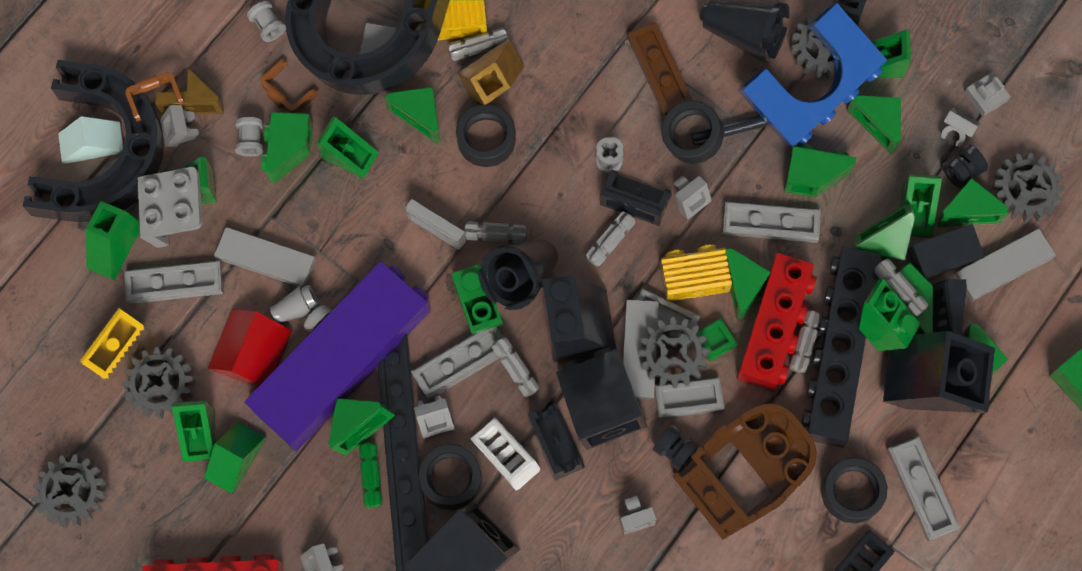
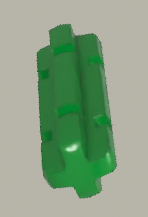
M364 443L359 445V458L362 460L360 462L362 489L365 490V493H363V503L366 508H377L382 505V496L380 491H378L381 485L379 463L376 461V458H378L377 446L375 443Z

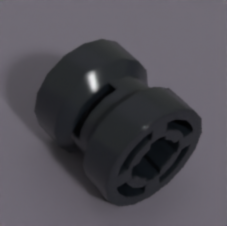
M970 144L963 147L957 157H950L942 164L945 175L958 188L965 187L971 180V177L982 174L988 168L983 154Z
M671 425L655 444L653 451L659 456L667 457L670 460V465L679 471L691 458L699 445L692 439H685L681 435V430Z

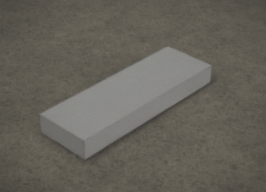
M725 202L723 235L818 243L821 209Z
M227 227L214 254L216 259L295 286L301 285L302 287L306 286L316 261L314 256Z
M1037 229L957 271L955 277L956 279H966V295L973 302L1054 259L1056 254L1040 229Z
M220 260L124 271L125 300L128 304L223 294L222 263Z
M627 300L623 364L636 397L640 399H654L655 379L650 380L648 378L652 371L650 368L642 370L641 364L647 361V359L639 357L638 351L646 350V347L640 343L641 338L649 339L651 337L647 332V328L651 327L654 330H658L659 302ZM655 344L652 348V359L654 363H656L657 346Z
M497 326L471 335L411 371L428 401L501 358L500 356L497 357L492 349V344L504 337Z
M919 436L888 448L889 457L927 541L929 542L959 530L958 521Z

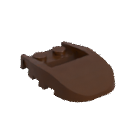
M763 404L746 411L738 419L727 425L724 424L717 429L714 435L691 456L692 460L680 473L676 472L673 478L723 540L764 517L786 501L795 489L811 474L817 458L816 446L811 435L789 410L775 404ZM730 442L733 443L772 491L770 496L747 514L743 512L705 464L706 461Z

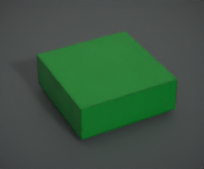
M721 317L700 329L696 334L697 337L706 336L707 341L701 347L710 349V354L705 356L709 363L738 346V343Z

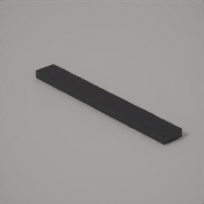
M406 334L385 359L382 358L377 364L381 404L391 409L395 414L392 419L383 425L396 571H407L404 566L428 542L424 497L418 479L420 456L414 410L409 341Z

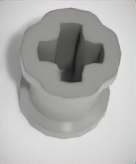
M269 1L257 3L247 13V18L250 22L256 24L261 32L260 37L265 42L276 40L286 31L285 24L279 21L273 13V6Z
M255 117L237 119L236 127L239 130V141L235 146V152L241 156L252 157L261 155L263 153V145L260 144V130L263 129L262 120Z
M615 137L601 139L596 145L595 162L597 168L605 174H610L611 170L619 171L623 165V144Z

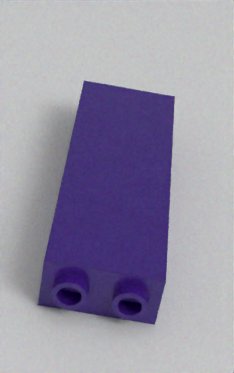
M380 261L244 401L253 413L296 452L334 413L337 399H347L378 367L377 364L381 359H385L401 342V338L406 334L409 335L431 312L427 302L428 296L416 285L413 288L408 286L403 281L405 276L395 266L391 265L388 268Z

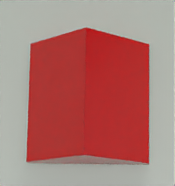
M232 310L208 370L259 387L279 366L292 330L257 311Z

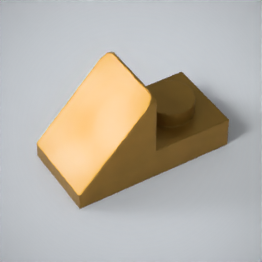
M189 69L187 92L180 90L185 103L182 104L183 110L192 111L195 115L224 114V107L219 97ZM174 89L156 92L155 104L161 115L165 113L170 105H180Z

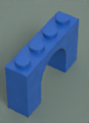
M838 3L830 4L807 26L829 50L834 59L835 78L826 94L811 102L799 101L793 98L767 69H760L738 89V92L787 146L793 147L796 144L798 146L805 144L813 136L811 130L819 123L824 125L836 115L834 109L842 102L847 104L854 99L860 92L858 87L864 81L871 82L883 71L881 66L887 61Z

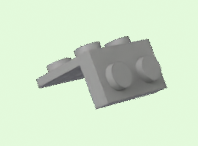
M188 167L138 177L140 238L157 248L169 246L170 234L196 230L202 226L199 171L196 168Z

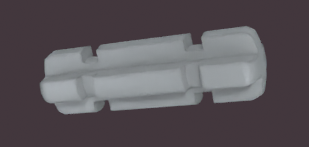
M499 28L493 30V34L486 32L465 38V42L462 43L459 40L448 44L452 60L463 59L466 54L470 57L493 50V46L497 47L508 39L506 30Z
M623 211L614 219L616 223L614 225L611 223L595 242L597 246H592L586 253L585 257L589 263L596 267H600L607 259L605 255H610L626 236L624 232H629L635 225L636 221L630 214Z
M468 221L464 227L467 240L478 241V238H482V241L508 243V240H512V243H523L526 241L527 236L525 225L513 224V227H509V224L483 222V225H479V222Z
M889 259L882 261L874 270L876 275L880 279L884 278L887 281L888 285L902 302L907 304V308L915 317L923 313L927 309L928 303L921 295L917 296L915 294L917 292L901 272L897 273L895 271L896 267Z
M810 310L806 312L803 321L804 326H801L798 335L799 338L794 351L795 355L792 356L789 369L794 372L803 374L807 370L810 361L808 358L812 354L818 334L816 329H819L822 315L820 313Z
M502 337L492 344V349L497 357L500 356L502 358L501 363L515 383L518 382V388L522 395L528 397L535 393L539 386L533 377H529L528 374L530 372L517 352L512 351L511 348L513 346L506 337Z

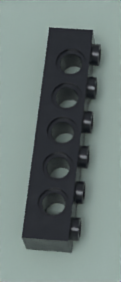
M842 246L839 255L832 256L829 274L834 275L833 286H827L823 305H827L829 308L827 317H821V324L818 329V335L823 336L821 348L816 347L812 362L813 367H818L816 379L810 378L806 396L807 398H812L810 411L804 410L801 422L814 442L844 448L848 442L866 337L859 330L864 303L876 284L877 275L874 270L880 262L881 254ZM843 280H854L858 285V289H847L843 284ZM840 309L848 310L851 312L853 320H842L838 316L837 311ZM842 340L847 345L848 350L845 352L836 351L832 346V341ZM831 370L837 371L842 377V382H830L826 377V372ZM827 401L834 404L837 411L836 414H825L821 410L820 403Z

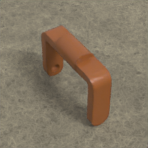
M282 59L261 77V84L267 91L266 95L279 108L283 107L289 113L297 114L317 96L318 91L312 88L298 102L292 105L283 93L269 83L287 66L288 63Z
M166 72L158 76L153 75L138 81L137 84L126 89L125 93L137 122L141 121V117L133 96L158 88L167 82H171L179 104H185L172 73Z

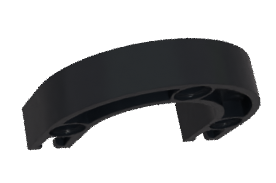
M288 0L285 15L287 37L298 60L322 83L337 91L348 94H375L405 82L428 60L440 36L450 0H431L426 10H424L425 0H407L400 24L392 37L379 48L359 55L343 54L331 48L326 36V18L331 0ZM312 1L311 5L307 9H304L305 6ZM426 22L421 30L416 31L419 24ZM351 69L350 74L342 79L343 74Z
M57 60L56 69L62 76V82H69L70 78L78 79V84H60V79H53L51 90L61 101L102 106L117 113L123 118L125 124V144L115 164L96 178L82 182H68L29 176L27 185L35 193L34 196L41 198L42 193L51 195V200L49 202H33L31 196H25L22 206L34 217L70 222H90L100 201L125 210L138 200V177L157 174L160 169L164 152V136L159 117L143 92L133 96L141 117V121H136L125 93L128 87L136 84L130 78L104 66ZM102 82L98 88L90 89L94 83ZM150 147L147 154L137 155L142 148ZM75 197L71 205L63 206L67 198Z

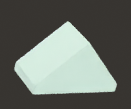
M81 116L58 133L63 164L121 154L124 148L122 126L120 122Z

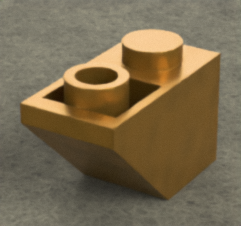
M507 39L457 74L471 98L486 105L511 88L522 71L524 64L511 41Z

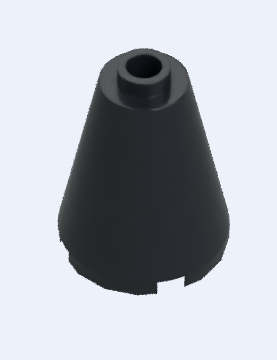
M710 0L709 3L703 4L699 19L703 21L704 29L759 61L770 64L769 58H776L785 39L787 28L782 27L784 17L789 19L790 10L787 3L780 1Z
M535 240L499 246L492 249L483 257L482 269L479 270L478 275L481 288L488 299L494 304L498 302L506 306L504 309L518 310L529 305L542 288V279L548 278L557 263L558 254L555 247L546 240Z

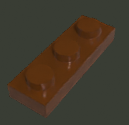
M655 22L629 32L627 39L665 118L670 109L681 102L692 100V97L657 23Z

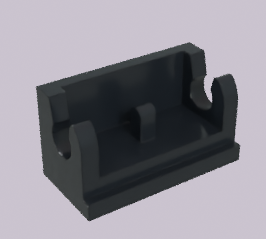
M611 170L601 193L600 205L618 212L624 211L632 217L660 226L672 193L668 189L661 191L620 176L618 171Z
M973 224L910 246L906 252L911 264L925 279L985 257Z
M550 405L545 412L539 413L534 411L528 414L529 424L555 481L585 468L559 408H556L555 405Z

